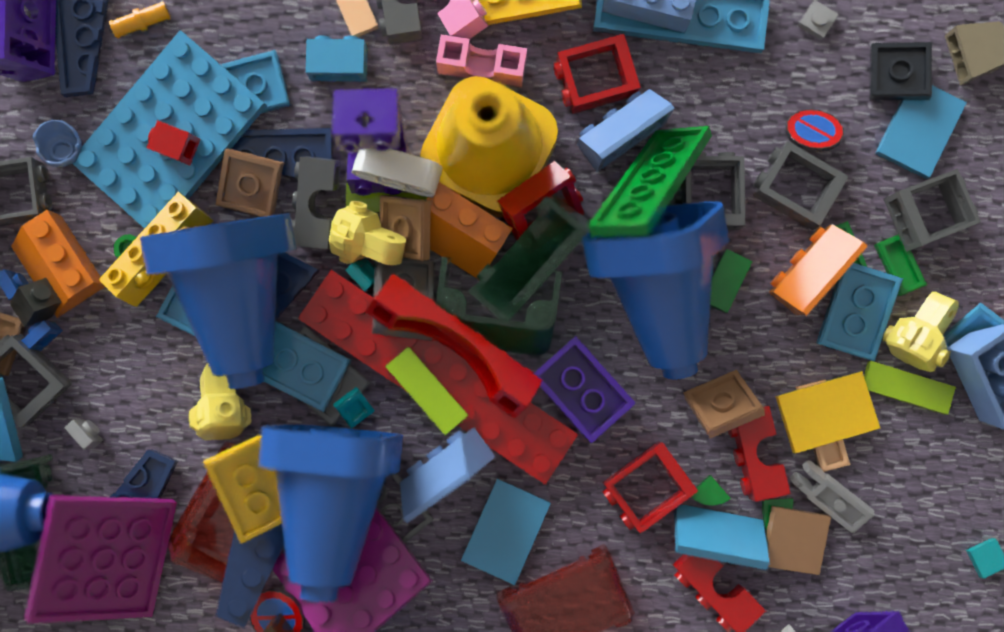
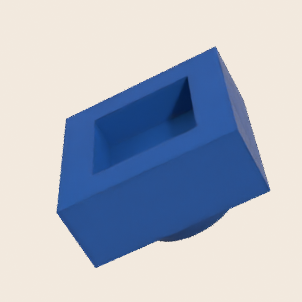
M6 269L0 271V286L9 300H12L18 287L29 284L21 273Z
M43 320L32 325L28 330V335L21 341L28 349L42 351L63 330L55 322Z

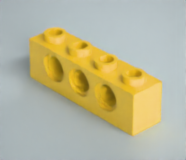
M177 192L102 275L99 281L115 297L137 307L167 274V272L147 274L139 237L211 225L214 220L180 192Z

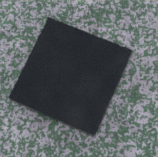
M932 42L871 43L869 100H930L932 97Z

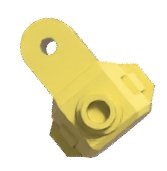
M351 201L350 205L346 206V208L337 211L331 224L329 246L331 253L339 256L341 262L351 264L368 257L386 265H399L402 263L406 238L381 227L378 213L368 210L366 203Z
M932 292L915 317L900 318L895 326L890 325L883 335V341L887 342L891 354L920 370L933 372L937 366L943 367L950 356V351L946 349L947 345L943 334L957 313L958 301L940 293Z
M207 363L200 377L201 399L189 411L190 428L195 430L197 435L204 441L233 439L239 436L251 424L250 408L236 394L235 389L228 388L226 375H213Z

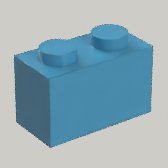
M324 35L316 36L315 39H306V74L310 81L367 82L368 48L364 39L356 36L332 39Z

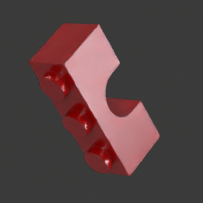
M763 406L764 416L728 431L731 438L735 437L737 449L733 450L736 465L742 467L744 478H740L742 492L755 502L791 494L784 464L773 463L764 465L757 457L759 442L766 437L777 435L770 406Z
M683 554L672 564L678 570L674 576L686 588L692 585L698 591L695 598L707 611L713 607L719 614L716 620L727 632H730L732 629L735 632H745L766 612L740 584L726 594L715 592L713 579L716 573L723 567L719 561Z

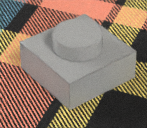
M814 0L797 26L822 40L839 14Z
M72 420L64 427L84 450L94 449L103 441L98 435L100 432L99 428L90 420Z

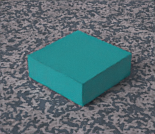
M366 258L351 263L346 272L364 291L374 288L375 267Z
M357 386L333 404L351 429L375 411Z
M990 538L966 550L980 578H987L1004 569V553L997 539Z

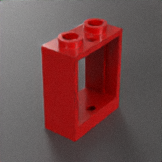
M625 34L560 51L557 54V63H553L556 79H562L565 88L561 90L565 107L570 106L572 114L627 99L640 91L641 88ZM612 50L622 86L579 98L568 62Z
M555 161L497 200L508 226L513 228L511 231L513 237L528 254L585 215L581 205L583 198L574 186V183H576L575 176L567 167L563 169ZM561 189L565 199L528 224L524 215Z
M660 441L602 482L606 487L602 491L604 496L612 506L617 503L624 512L620 515L622 521L630 531L635 528L640 534L698 492L664 443ZM655 456L679 490L638 519L614 485Z

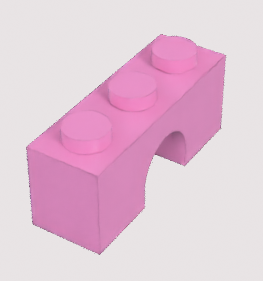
M450 0L449 4L437 13L450 36L471 39L488 27L483 17L487 12L479 0Z
M441 34L436 59L438 74L461 78L478 76L499 84L522 87L527 60V48L498 44V48L495 50H485L473 46L470 43V39Z

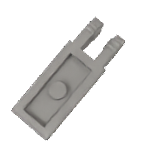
M807 460L802 466L806 473L817 481L814 486L800 473L794 472L790 477L792 483L805 493L811 502L852 534L874 516V510L829 474L825 475L823 470L810 460Z

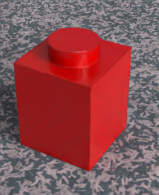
M157 120L155 127L149 132L146 148L190 166L201 139L187 131Z

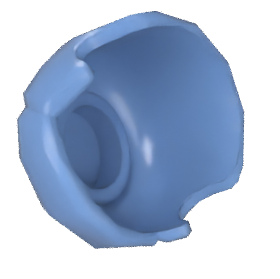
M51 119L40 124L33 134L37 155L42 161L52 167H66L74 163L81 152L82 142L80 136L71 125L63 120Z

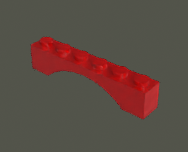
M392 274L365 312L389 330L422 334L438 340L453 349L476 372L486 389L490 401L513 418H516L527 408L543 381L533 371L523 367L505 351L495 347L481 334L474 332L456 316L446 312L431 298L425 297L411 287L407 281L400 279L395 274Z

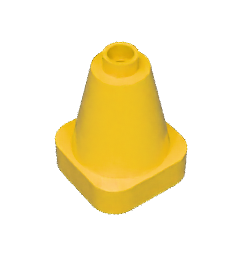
M478 76L469 77L457 83L451 90L423 143L420 157L439 163L443 167L439 180L440 183L492 216L504 217L497 200L546 167L555 149L558 134L557 123L552 113L544 106L490 79Z

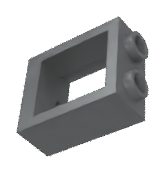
M789 141L781 148L776 146L767 162L771 163L766 173L761 171L753 184L757 188L753 196L807 228L814 230L821 226L849 176ZM787 156L828 180L811 211L769 188Z
M702 152L691 170H731L732 214H725L727 230H740L745 226L744 156H735L734 152L718 153V156H707L705 152ZM691 170L681 184L682 204L692 203Z
M32 157L0 161V177L29 173L33 210L0 215V226L25 223L45 210L52 209V200L46 188L49 173L44 163Z
M958 169L905 188L884 198V202L906 252L981 223L977 208L970 198L966 183ZM939 186L955 225L929 235L912 195Z
M23 334L7 335L0 340V362L15 349L50 384L23 409L8 397L14 423L19 428L30 425L72 385L69 379L39 350L28 349L21 341L25 338Z

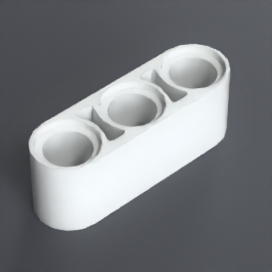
M393 149L386 152L359 150L352 173L367 181L425 197H434L443 167L432 160Z

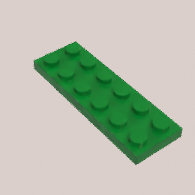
M710 126L656 130L589 223L588 229L591 237L605 236L606 238H613L616 236L641 237L649 235L712 137Z

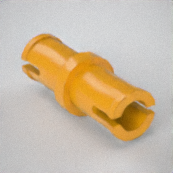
M161 1L142 10L136 8L132 10V14L113 21L111 20L109 24L115 37L119 39L140 29L144 32L148 30V26L167 19L169 20L171 17L165 3Z

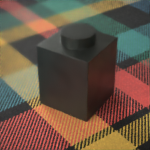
M44 278L18 287L9 304L26 328L51 318L61 304V300L48 280Z

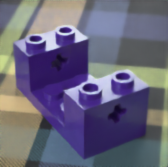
M0 0L1 76L20 82H27L55 75L56 0ZM24 4L31 13L30 18L26 15L24 11Z
M397 89L334 90L332 136L337 150L348 152L347 182L350 192L362 196L370 195L371 193L397 195L401 192H406L361 179L352 173L359 150L386 152L393 149L409 154Z

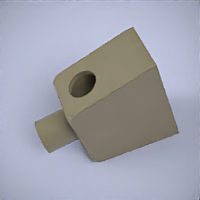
M1000 21L958 25L944 35L960 86L1004 66V25Z

